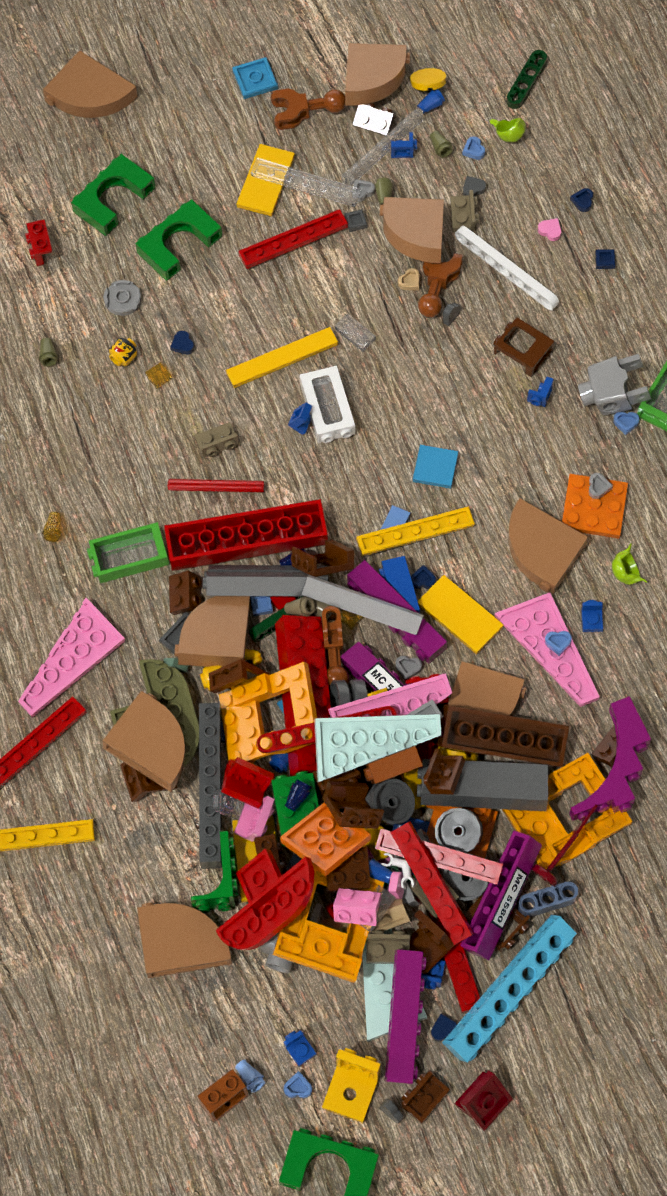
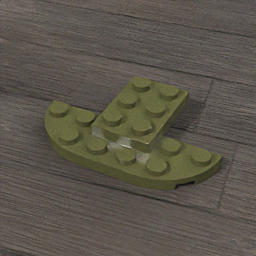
M139 660L147 694L154 695L174 715L181 727L185 744V767L193 759L199 747V724L187 682L175 667H170L161 660ZM129 706L110 711L113 726Z

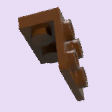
M125 762L120 765L131 802L140 801L150 792L168 791Z
M361 847L327 875L328 891H338L339 888L351 890L370 889L367 847Z
M419 909L414 914L419 921L417 923L419 928L410 936L409 950L423 952V957H426L425 970H422V973L427 974L454 944L446 933Z

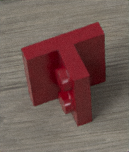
M488 1070L487 1073L482 1072L454 1104L458 1109L470 1116L480 1129L485 1131L513 1098L496 1075Z

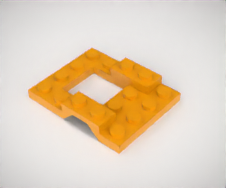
M302 662L271 675L261 674L232 686L231 690L219 694L228 760L232 759L235 761L239 757L254 764L255 760L273 754H286L310 745H301L271 753H261L256 747L258 737L265 734L260 702L290 691L296 726L313 723L314 719L317 718L307 663ZM307 728L302 729L301 737L305 740L311 739V730ZM283 733L280 740L283 744L288 745L291 743L292 737L288 733ZM262 738L260 741L263 749H269L272 745L269 738Z
M589 753L548 775V802L561 796L564 791L580 782L589 796L598 790L605 781V778ZM549 803L547 804L546 811L502 809L515 831L531 836L542 845L535 863L545 869L548 868L573 835L572 832L569 834L566 832ZM609 806L610 808L602 812L601 816L583 826L576 840L555 867L564 865L594 848L602 840L631 825L633 821L628 813H621V811L614 813L611 806Z
M314 868V886L307 907L297 918L278 932L272 955L355 983L371 926L348 923L346 932L343 933L307 920L317 884L327 887V876L325 877ZM370 877V889L359 890L382 893L384 882Z

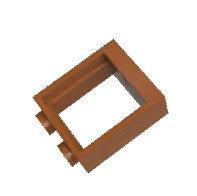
M412 746L365 764L366 768L363 769L367 781L376 784L423 765L416 746Z
M232 1069L197 1097L201 1107L213 1123H215L249 1095L246 1085ZM230 1102V1106H226L225 1103Z

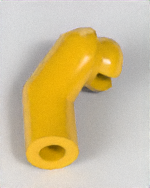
M245 649L244 661L252 660V663L257 665L262 662L261 653L257 650Z

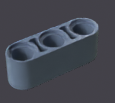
M564 882L557 884L555 887L551 886L525 894L519 900L518 911L525 917L527 915L534 917L570 906L576 901L578 887L573 882ZM570 890L573 896L565 897L563 891ZM550 896L553 902L550 904L545 903L542 898ZM525 902H530L533 905V908L531 910H527L522 906V904Z

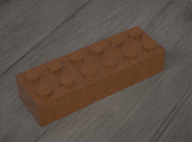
M444 705L443 717L441 719V736L438 737L437 746L563 767L569 726Z

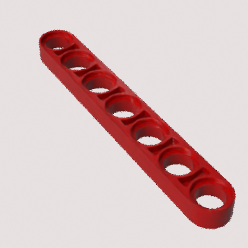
M384 706L335 718L362 717L363 715H369L370 717L381 716L384 710L390 711L392 716H397V713L393 707ZM315 722L262 734L256 741L257 750L261 753H271L316 742ZM307 728L311 730V739L305 740L301 737L302 729ZM283 733L291 735L292 741L290 744L285 745L281 742L280 737ZM262 738H269L272 745L269 749L261 747L260 741Z

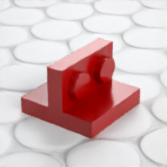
M239 757L235 761L230 759L226 765L221 792L259 809L263 801L264 792L272 782L274 773Z

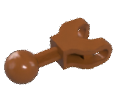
M290 88L276 90L270 97L275 107L287 108L286 111L278 113L274 118L275 127L280 130L296 128L302 120L310 118L309 111L326 108L331 113H339L346 106L345 94L337 89L328 91L324 98L307 100L306 93L299 94Z
M454 253L452 259L447 262L429 263L423 261L422 270L428 278L427 285L430 286L428 293L424 294L418 302V309L423 316L431 318L441 312L440 290L441 288L446 289L448 283L455 281L459 277L463 260L462 254Z
M328 606L322 611L325 652H328L329 668L327 669L329 690L333 680H345L347 684L349 683V674L345 668L341 667L340 651H343L340 610L334 606ZM330 612L335 613V614H331V616H330V618H329L328 620L326 619V615H327L328 613H330Z

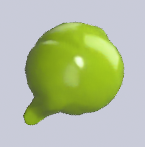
M521 118L512 119L511 121L490 119V123L496 128L497 135L505 142H516L525 133L526 123Z
M630 543L627 549L616 554L613 559V574L618 581L627 585L640 581L648 583L640 577L638 567L630 553L632 543Z

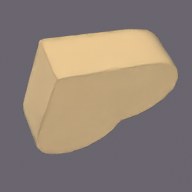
M414 268L408 269L405 274L399 276L398 287L402 290L419 291V271Z

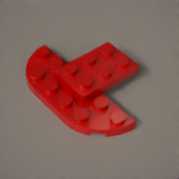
M265 848L237 871L236 874L248 904L216 929L219 938L230 947L239 950H253L262 946L297 918L307 907L313 891L315 871L311 858L304 857L285 874L281 875L271 850Z

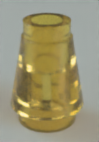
M58 512L49 513L42 531L46 541L57 542L62 536L61 515Z

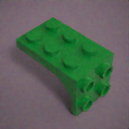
M302 771L296 773V776L279 775L271 780L281 836L319 807L313 773Z
M220 831L223 870L220 885L209 894L191 896L192 907L202 913H209L210 910L215 909L221 912L230 911L231 908H235V897L239 896L237 879L233 878V876H237L235 857L232 858V856H235V845L233 837L229 838L228 831Z

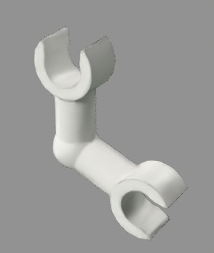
M384 853V855L390 857L391 861L388 864L381 863L383 866L402 868L403 878L401 880V887L406 889V881L410 880L412 887L415 888L416 880L411 875V868L406 859L396 858L391 853Z

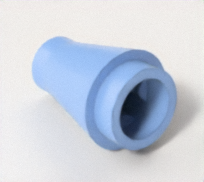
M246 1060L240 1061L235 1066L247 1090H250L251 1093L257 1092L264 1086V1076Z

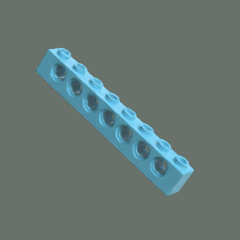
M550 915L442 1043L460 1061L468 1063V1061L473 1060L477 1056L479 1048L490 1041L491 1034L496 1028H500L505 1023L507 1015L517 1009L519 1001L523 996L528 995L532 991V986L535 982L543 978L546 974V969L559 959V954L562 950L572 944L573 937L577 933L561 916ZM553 936L554 944L551 946L550 939ZM540 952L541 958L537 962L536 955ZM526 968L527 976L523 978L522 973L523 970ZM511 984H513L514 990L510 994L509 987ZM499 1000L500 1007L496 1010L495 1003ZM485 1016L486 1024L482 1027L481 1020ZM470 1033H472L473 1038L471 1042L468 1043L467 1037Z

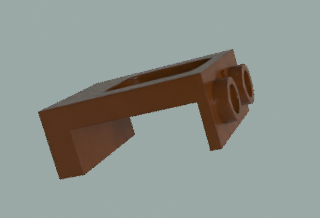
M516 317L513 322H509L506 325L502 336L498 335L493 343L494 354L496 355L501 351L526 367L525 374L532 377L553 351L554 340ZM518 328L536 340L526 353H521L506 343Z
M332 539L325 540V553L310 555L296 547H292V567L314 577L354 569V549ZM324 563L328 567L317 569V564Z
M240 659L208 673L210 692L216 694L225 689L231 690L232 686L247 681V671L257 676L264 673L271 674Z
M328 781L322 799L340 827L379 828L384 810L370 808L365 800L369 789L366 783ZM339 809H344L343 815Z
M484 893L464 914L469 925ZM514 907L509 917L517 922L518 926L504 942L498 940L495 948L501 953L505 949L509 951L516 943V936L519 933L523 935L530 927V924H528L530 916L527 915L525 917Z

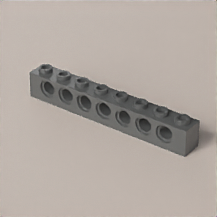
M199 703L201 869L222 868L220 831H222L220 703Z

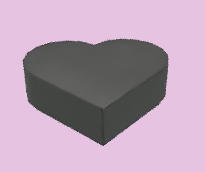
M467 176L463 186V196L469 195V190H473L474 196L483 194L486 189V183L481 179Z
M454 302L445 307L443 312L444 324L450 326L458 316L461 305Z
M385 1099L381 1103L379 1109L395 1123L399 1124L404 1117L397 1106L389 1099Z

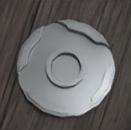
M127 280L111 283V286L106 288L103 296L105 307L109 312L119 316L130 315L135 312L140 306L142 299L140 289L133 282Z

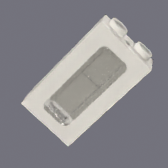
M337 366L299 375L305 402L312 406L309 414H311L310 419L317 442L329 443L333 439L348 438L355 434V423Z

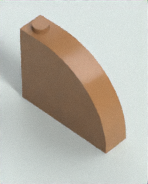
M349 43L345 105L370 104L382 100L396 91L404 80L406 64H410V52H406L407 45Z
M80 50L43 89L44 99L50 106L54 105L68 114L84 118H96L114 114L130 105L138 97L134 84Z
M384 197V205H380L379 216H383V231L388 242L396 250L410 258L429 263H441L444 199Z
M519 498L509 522L508 544L511 556L519 570L528 579L539 585L541 590L554 594L585 548L588 537Z
M215 596L197 606L183 624L179 644H175V656L178 657V665L205 667L220 665L223 667L237 660H244L250 596Z
M462 661L448 705L513 716L519 699H524L527 687H523L525 679Z
M141 691L103 739V749L172 792L184 768L185 744L183 733L174 715L154 695Z
M154 903L142 904V907H137L148 978L232 964L228 945L216 933V929L219 927L204 913L192 907L176 903L155 905Z

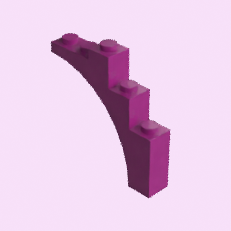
M630 696L610 704L609 713L615 727L617 740L614 765L608 777L597 791L586 800L571 807L569 815L572 821L577 819L582 821L595 804L597 808L594 812L598 811V813L608 810L609 806H611L614 813L618 811L623 813L630 810L634 804L635 797L627 781L631 783L640 778L643 767L635 752L641 753L647 750L651 738Z

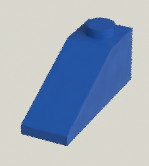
M405 556L381 561L379 574L420 614V608Z

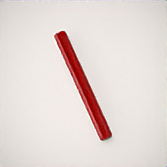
M168 479L167 484L168 490L264 492L265 488L264 481Z

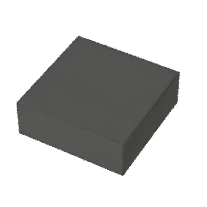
M362 209L344 214L349 232L367 228V222Z

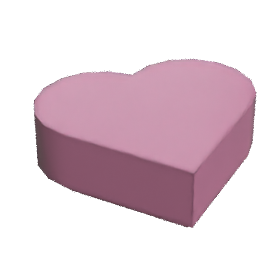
M558 218L540 222L538 233L541 236H547L551 241L560 239L561 228Z
M394 871L391 874L388 891L393 899H402L404 889L401 887L402 872Z

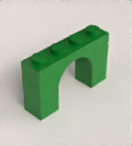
M123 154L114 158L105 170L100 171L97 178L89 182L80 194H77L71 202L73 212L104 236H107L118 225L117 214L99 201L100 196L105 190L115 186L125 187L144 200L156 188L154 177Z
M192 199L182 204L175 213L168 215L161 224L154 226L147 235L140 237L135 243L137 254L166 281L181 270L179 260L164 246L165 241L170 235L181 231L190 232L208 248L222 238L221 226Z
M306 1129L293 1130L279 1185L301 1191L310 1162L321 1154L329 1153L341 1157L349 1168L350 1176L344 1196H368L379 1154H376V1150L369 1147L355 1148L354 1144L348 1141L334 1142L333 1138L327 1135L314 1136L311 1131Z

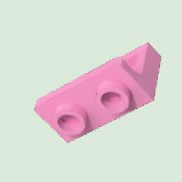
M269 796L264 797L259 809L245 803L234 833L251 842L254 841L255 837L264 836L268 827L266 825L267 819L271 817L274 811L272 805L275 799Z
M339 888L333 904L334 921L376 926L381 893Z

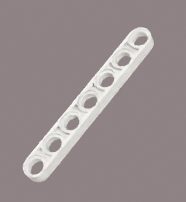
M461 226L455 232V236L460 243L545 308L553 310L559 304V300L554 293L470 229Z

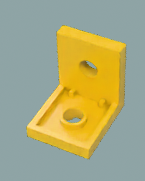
M345 1048L344 1051L339 1049L336 1056L337 1066L322 1109L363 1123L380 1077L381 1064L377 1063L378 1060L371 1056H365V1058L357 1056V1052ZM347 1089H352L356 1092V1097L353 1100L349 1101L344 1098L343 1094Z

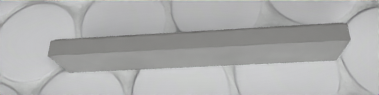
M308 575L302 595L414 635H417L423 618L422 614Z

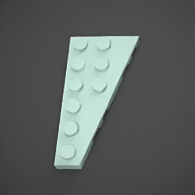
M440 714L314 719L318 782L441 736Z
M391 929L384 931V934H393ZM365 942L362 958L367 1042L388 1034L394 964H367ZM422 1008L421 1014L418 1013V1022L427 1019L424 1008Z

